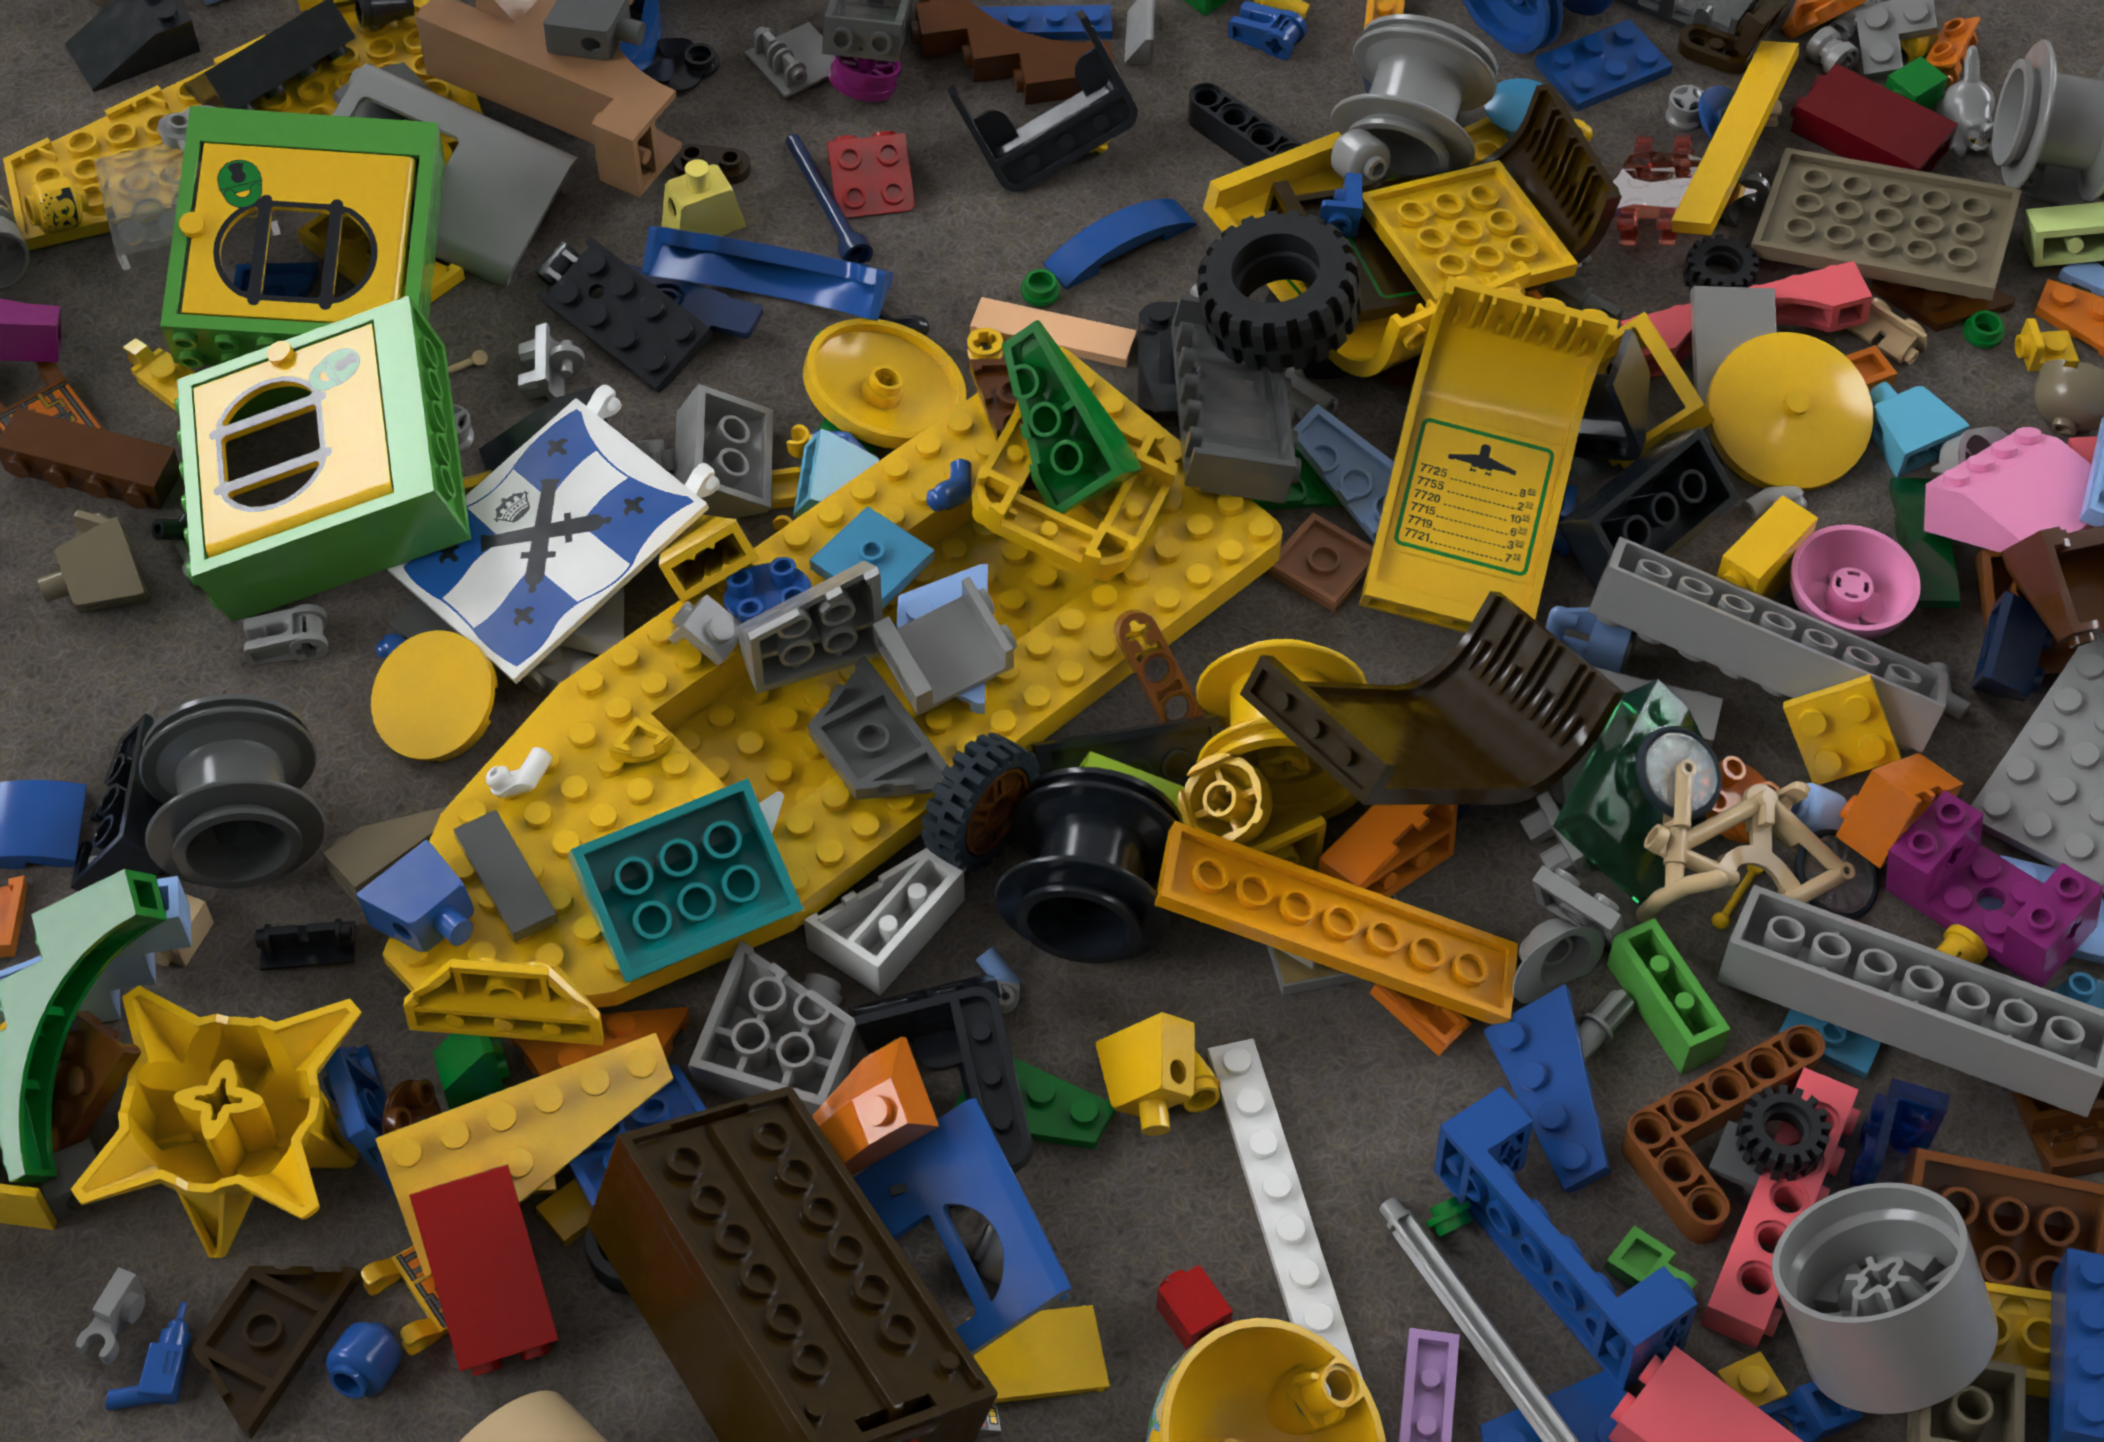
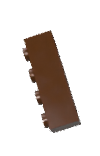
M19 407L16 408L0 437V460L4 470L19 478L31 477L46 481L57 488L69 487L84 491L100 499L108 497L125 501L128 505L137 509H144L147 506L161 509L180 475L179 461L173 447Z

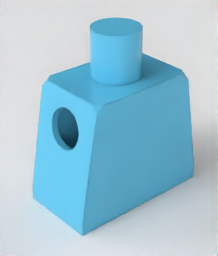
M1882 382L1870 391L1872 404L1874 405L1871 437L1897 478L1938 460L1943 444L1961 435L1970 427L1962 417L1923 386H1916L1897 394L1888 382Z

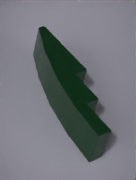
M1891 477L1889 491L1896 511L1894 522L1896 535L1901 547L1910 555L1915 563L1920 576L1921 590L1916 608L1959 609L1961 599L1951 539L1924 531L1926 483L1932 481L1933 478Z

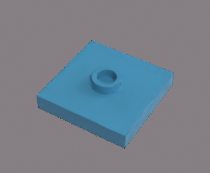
M867 506L810 559V569L827 580L864 560L877 566L881 577L883 609L935 560V550Z

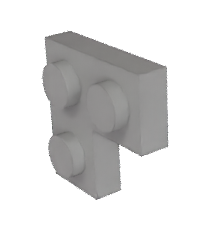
M1890 0L1855 7L1864 77L1867 79L1888 78V75L1903 67L1900 40L1938 34L1934 0Z

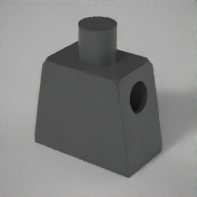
M557 0L543 23L548 53L604 61L612 59L621 41L640 46L646 32L645 22L630 18L629 0Z

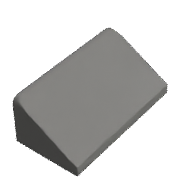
M1137 0L1127 12L1125 64H1152L1155 0Z

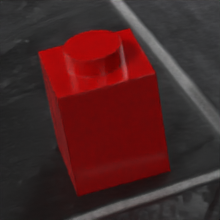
M1200 1264L1187 1272L1177 1270L1167 1276L1160 1284L1157 1291L1156 1308L1186 1351L1215 1329L1232 1323L1233 1310Z

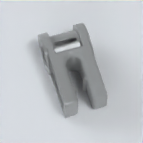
M302 604L291 609L244 619L243 630L248 639L244 644L246 661L249 665L288 660L302 661L324 658L329 652L328 640L323 635V629L327 625V612L318 605Z

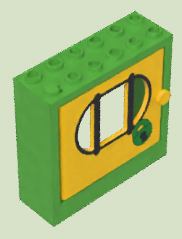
M190 106L160 324L174 363H179L188 368H201L203 365L215 366L271 346L277 341L296 337L402 298L415 175H418L405 297H411L429 323L445 171V159L438 122ZM275 210L329 214L321 292L318 298L262 294L272 213ZM258 211L249 289L244 292L236 287L226 276L221 264V250L227 233L235 223L244 216ZM349 217L366 233L371 244V260L362 280L346 294L334 297L343 219Z
M410 296L400 298L296 337L277 341L271 346L177 379L178 398L175 399V408L180 417V430L177 431V439L182 449L183 462L179 464V470L185 485V495H182L181 501L187 514V528L184 529V538L189 547L190 562H187L186 569L193 585L200 586L209 596L213 607L217 610L221 609L230 620L255 616L471 539L446 348ZM316 410L320 443L318 450L229 482L226 443L228 441ZM317 467L312 477L302 488L277 503L253 507L245 506L232 500L237 495Z

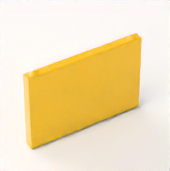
M1093 1305L1041 1310L973 1355L998 1392L994 1403L1073 1395L1091 1391L1103 1392L1110 1387Z

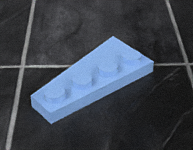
M1316 404L1292 429L1298 433L1297 449L1374 542L1394 461L1320 405Z

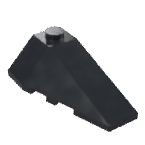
M146 713L118 742L104 783L110 788L103 796L100 805L94 808L90 818L91 821L101 823L94 833L92 843L87 840L82 842L76 857L70 887L76 891H80L123 869L154 875L166 873L150 858L145 846V832L149 821L158 809L164 805L149 793L139 775V759L142 754V744L146 733L154 724L153 717Z

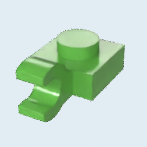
M1636 1226L1632 1227L1606 1262L1605 1270L1631 1287L1663 1266L1675 1278L1684 1280L1692 1290L1698 1283L1686 1272L1672 1266L1675 1259V1251Z

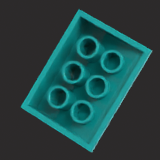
M749 778L575 847L567 855L585 900L625 983L803 910Z

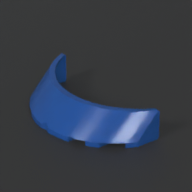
M663 226L649 227L642 266L643 275L758 293L838 310L878 321L894 276L892 271L876 269L870 265L844 261L830 256Z

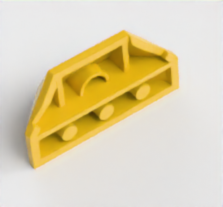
M481 958L479 960L451 959L405 997L403 1003L409 1030L603 1046L604 1034L600 1012L560 967L550 966L543 962L533 961L527 964L501 962L494 958Z

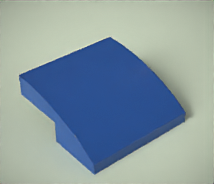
M13 780L0 782V868L25 869L26 862L54 867H74L87 784L54 780Z

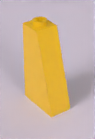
M702 514L660 553L659 567L681 603L756 561L759 559V556L736 519Z

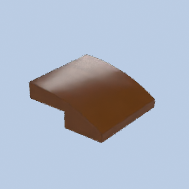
M2104 1081L2088 1117L2063 1110L2057 1106L2013 1091L2014 1101L2045 1173L2069 1178L2104 1171ZM2094 1126H2095V1128L2083 1130V1128H2088V1127H2094ZM2073 1131L2070 1133L2060 1134L2062 1132Z

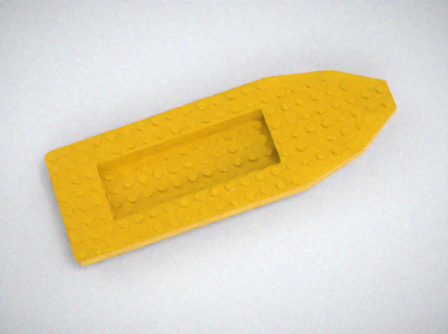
M1061 346L1059 348L1112 420L1146 436L1151 427L1157 429L1165 435L1163 443L1170 450L1174 462L1178 463L1177 472L1168 495L1135 559L1127 569L1117 574L1112 581L1103 582L1095 577L1079 574L993 533L984 525L974 520L972 516L973 488L981 464L984 465L997 442L978 392L756 546L754 550L759 559L743 567L748 569L756 565L771 563L779 557H788L795 561L796 568L809 578L813 587L826 579L810 569V559L867 506L935 550V560L898 595L979 564H988V594L995 607L993 616L999 626L1006 624L1016 640L1017 649L1014 650V668L986 682L985 714L970 711L969 703L953 698L917 716L883 657L869 660L949 767L954 765L952 758L958 751L964 753L965 745L971 740L976 742L977 736L982 734L986 736L988 733L1000 734L1026 750L1031 751L1032 743L1044 741L1131 675L1133 671L1114 635V624L1123 612L1132 609L1140 610L1150 615L1157 623L1169 646L1273 567L1280 557L1283 532L1281 525L1275 518L1250 498L1202 492L1198 487L1185 486L1181 442L1072 352ZM957 459L968 460L972 466L971 496L969 500L950 510L933 511L926 501L927 492L932 488H936L937 484L950 479L951 462ZM1122 484L1064 515L1097 530L1101 521L1103 522ZM1036 501L1042 505L1047 506L1044 501ZM726 578L687 601L695 605L707 594L725 609L724 593L727 588ZM898 595L883 608V619L889 616L896 628ZM679 600L559 683L440 814L429 842L461 879L474 908L472 917L468 919L473 924V932L470 938L458 946L451 944L444 938L428 952H419L389 937L382 955L385 964L411 992L451 959L479 960L481 958H494L506 963L527 964L528 962L538 961L550 966L560 967L596 1008L617 1006L733 957L740 940L754 948L794 931L804 923V919L816 912L818 913L922 834L921 831L925 828L922 825V819L924 815L929 813L925 809L927 801L934 798L936 794L926 793L856 800L810 738L808 724L820 709L828 705L830 695L839 684L845 685L855 672L854 665L757 694L741 656L739 642L726 660L718 666L685 638H682L676 644H673L668 639L677 627L671 620L687 602L681 603ZM1134 620L1129 623L1131 631L1126 634L1127 638L1132 637L1136 639L1143 651L1157 647L1156 642L1152 647L1145 644L1140 632L1146 627L1145 624L1141 625ZM1142 652L1135 653V657L1137 658ZM635 716L672 734L674 737L675 745L668 752L646 762H621L611 758L609 752L611 745ZM533 747H540L550 753L552 761L532 791L508 798H501L492 794L491 787L486 783V775L491 768L506 766L509 772L520 769ZM749 778L759 803L777 791L782 792L784 798L772 836L803 910L625 983L577 881L567 856L570 850ZM494 810L501 817L558 918L557 923L517 942H514L458 844L453 829Z

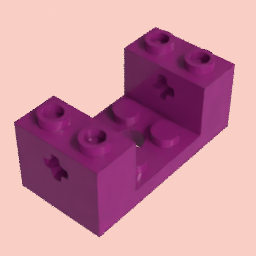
M1944 790L1888 850L1886 891L1946 929L1953 924H1959L1970 929L1985 943L1989 957L2031 984L2043 988L2097 928L2103 887L2065 863H2062L2045 883L2035 879L1982 846L1980 842L1984 814ZM1984 897H1994L1999 899L2003 906L1997 910H1987L1982 908L1978 901Z

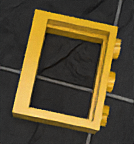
M1646 312L1641 313L1617 329L1616 335L1606 350L1596 374L1607 373L1606 369L1609 361L1616 356L1625 330H1634L1641 350L1648 347L1686 407L1646 433V442L1641 455L1668 433L1700 427L1703 429L1715 421ZM1608 459L1613 467L1620 463L1624 469L1635 461Z

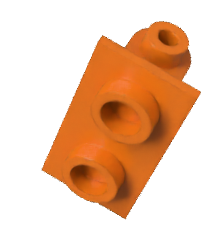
M1980 16L1967 19L1954 18L1945 22L1925 59L1948 77L1946 87L1958 81L1962 70L1960 62L1964 63L1968 48L1972 45L1976 46L1978 42L1975 30L1981 21Z

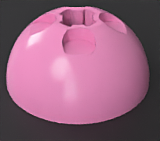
M1834 525L1813 532L1796 549L1790 568L1791 593L1800 612L1866 640L1882 637L1899 627L1912 613L1920 596V576L1910 555L1890 537L1863 526Z

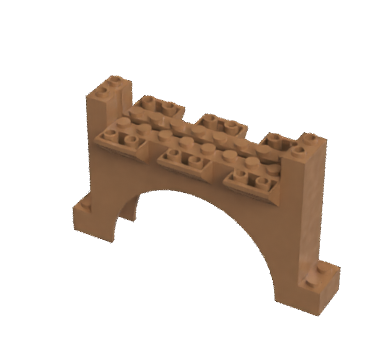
M430 0L419 9L415 18L427 74L594 144L600 181L640 198L682 149L681 141L664 134L655 126L657 118L676 98V90L657 82L643 73L624 55L619 47L612 59L607 61L547 52L543 23L557 0H475L476 8L458 0ZM629 0V7L634 0Z

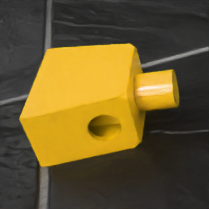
M1161 1012L1096 1041V1049L1111 1106L1116 1111L1140 1117L1141 1132L1147 1136H1158L1168 1133L1170 1131L1168 1108L1190 1100L1194 1094V1022Z

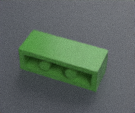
M1655 918L1615 935L1607 966L1624 991L1634 1001V1006L1680 1075L1721 1057L1731 1028Z

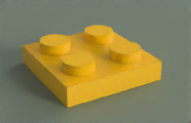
M1871 674L1783 702L1784 712L1812 783L1821 785L1901 759L1899 747Z

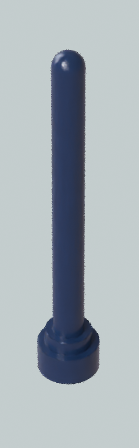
M795 133L789 134L786 138V144L840 239L838 253L841 259L861 264L869 262L873 256V249L867 238L852 230L800 136Z

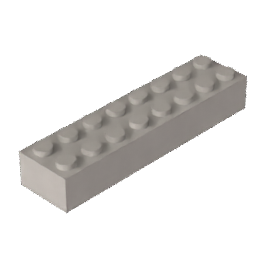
M1619 537L1588 612L1595 614L1599 621L1608 626L1619 627L1621 625L1637 632L1641 639L1648 643H1663L1678 649V652L1683 657L1691 661L1701 662L1704 660L1718 666L1721 672L1731 678H1746L1760 684L1763 690L1777 697H1784L1786 695L1796 698L1871 674L1897 745L1902 750H1910L1912 748L1922 753L1946 707L1949 674L1623 537Z
M1753 884L1729 940L1717 982L1962 1071L1968 1075L2000 1085L2014 1092L2049 1103L2063 1110L2088 1117L2104 1081L2103 1009Z

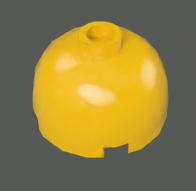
M1226 753L1207 756L1191 767L1187 773V776L1190 778L1185 784L1184 791L1179 790L1177 798L1178 810L1182 815L1183 824L1242 845H1246L1258 837L1268 824L1273 808L1272 788L1265 775L1246 759Z

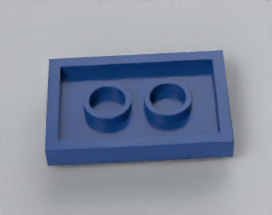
M1631 19L1537 55L1534 63L1576 112L1669 75L1673 67L1669 60Z

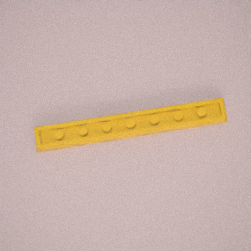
M1760 42L1671 220L1672 232L1712 235L1799 56V43Z

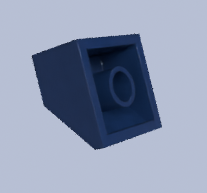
M2005 591L1992 606L1971 689L2021 702L2029 698L2031 692L2038 693L2044 675V668L2037 667L2041 650L2049 651L2054 636L2028 600Z

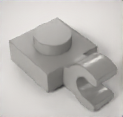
M120 1267L117 1268L92 1308L95 1315L93 1321L77 1338L76 1348L81 1355L86 1356L94 1344L104 1342L105 1345L98 1355L102 1363L108 1366L118 1356L119 1343L116 1339V1334L120 1336L127 1323L133 1324L136 1322L145 1306L144 1295L146 1292L135 1273Z

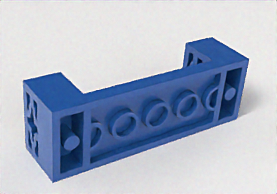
M1501 1086L1440 1125L1434 1172L1461 1204L1468 1200L1470 1201L1472 1207L1468 1210L1472 1218L1603 1370H1607L1623 1390L1628 1389L1639 1381V1376L1655 1354L1662 1360H1665L1674 1346L1682 1351L1684 1350L1698 1305L1695 1295L1684 1280L1675 1278L1663 1266L1619 1297L1615 1296V1290L1607 1277L1600 1272L1595 1273L1583 1260L1582 1253L1575 1241L1567 1235L1562 1236L1550 1222L1549 1215L1543 1205L1536 1199L1530 1200L1518 1186L1514 1174L1525 1166L1533 1120L1527 1106L1520 1099H1513Z

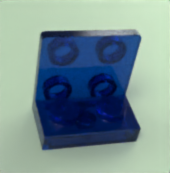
M1892 1078L1885 1095L1876 1093L1869 1116L1866 1115L1858 1141L1863 1146L1860 1157L1857 1156L1854 1161L1849 1184L1861 1186L1875 1182L1884 1162L1888 1142L1894 1150L1905 1154L1908 1152V1147L1928 1150L1947 1113L1951 1095Z

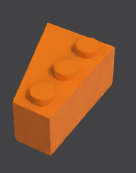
M1916 753L1871 770L1859 794L1852 796L1841 810L1839 817L1844 819L1835 836L1878 868H1881L1888 861V850L1943 791L1946 790L1952 795L1957 796L1963 783L1921 753Z

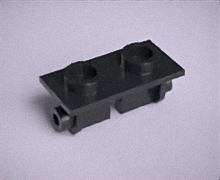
M336 918L335 922L272 927L271 924H265L264 928L256 929L255 932L256 946L261 948L260 970L355 963V921L343 922L341 918Z

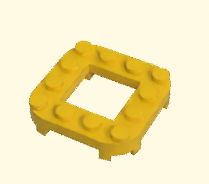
M1017 400L1014 412L986 462L984 465L981 464L972 492V516L976 522L1005 539L1079 574L1095 577L1103 582H1109L1117 574L1127 569L1135 559L1168 495L1177 472L1178 463L1174 462L1170 450L1163 443L1165 435L1157 429L1151 427L1146 436L1114 421L1143 470L1123 482L1103 522L1101 521L1098 529L1095 530L1020 494L1031 475L1029 465H1032L1027 439L1022 437L1020 425L1023 424Z

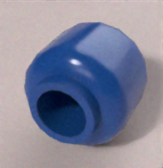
M357 1322L346 1328L328 1353L326 1359L329 1380L333 1387L341 1394L353 1399L372 1397L380 1393L399 1368L403 1356L394 1332L388 1326L378 1322Z

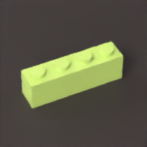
M2104 202L2025 209L2023 242L2033 267L2104 261Z

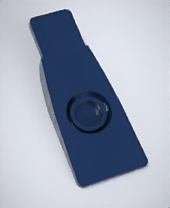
M627 264L707 325L711 331L747 339L752 335L763 316V308L760 304L730 298L727 294L689 281L643 275L641 267Z

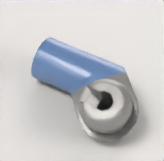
M992 946L978 957L976 962L987 976L997 979L1001 996L998 1000L1002 1013H1008L1014 1010L1018 1004L1020 979L995 947Z

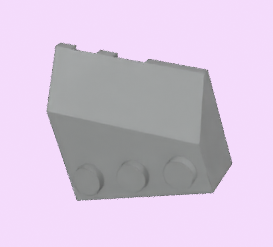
M864 560L737 626L740 653L757 694L854 665L863 656H866L868 660L882 656L874 643L873 624L883 619L881 577L877 566Z

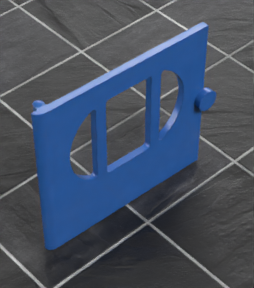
M973 1098L961 1103L939 1118L937 1121L940 1127L875 1162L853 1178L895 1240L931 1217L976 1309V1314L972 1318L955 1328L971 1354L975 1355L1054 1301L1065 1302L1069 1298L1067 1292L1072 1290V1287L977 1099ZM906 1183L908 1192L892 1198L890 1186ZM949 1206H964L977 1210L991 1222L998 1233L1003 1248L1004 1267L1002 1280L993 1301L990 1300L947 1212Z

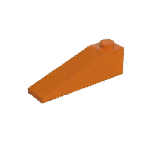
M900 1037L863 1058L812 1115L851 1175L858 1173L940 1127L906 1037Z

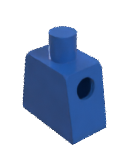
M424 840L356 894L369 925L419 952H428L444 938L455 946L461 945L470 938L473 932V924L468 919L472 917L474 908L461 879L428 840Z

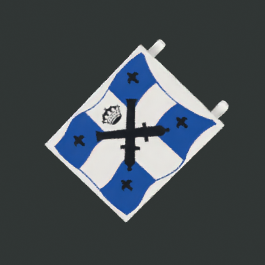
M601 385L594 392L587 406L575 398L465 496L471 534L470 540L387 569L389 573L458 634L477 644L490 658L492 664L515 684L705 513L709 507L701 498L713 494L720 486L719 479L714 476V469L706 463L699 464L692 471L684 485L605 422L604 418L615 415L622 406L620 400L615 397V390L608 385Z

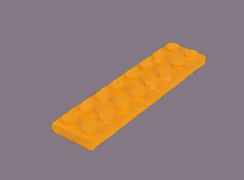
M1174 821L1169 829L1158 882V895L1154 903L1155 906L1492 1025L1506 1023L1511 1020L1513 1003L1512 985L1516 974L1518 943Z

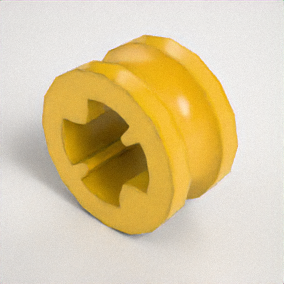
M988 327L973 330L967 338L968 357L970 359H1001L1004 352L1002 348L1003 337L1000 332ZM988 343V347L991 346L992 349L983 350L982 346L979 347V344Z

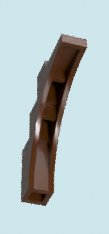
M919 0V3L915 4V20H909L912 43H919L922 58L961 53L963 67H970L973 82L1013 77L1015 92H1022L1025 105L1069 99L1083 91L1076 80L1074 69L1079 57L1094 48L1091 42L1078 43L1051 40L1021 32L995 20L969 0ZM1102 41L1115 65L1110 41Z

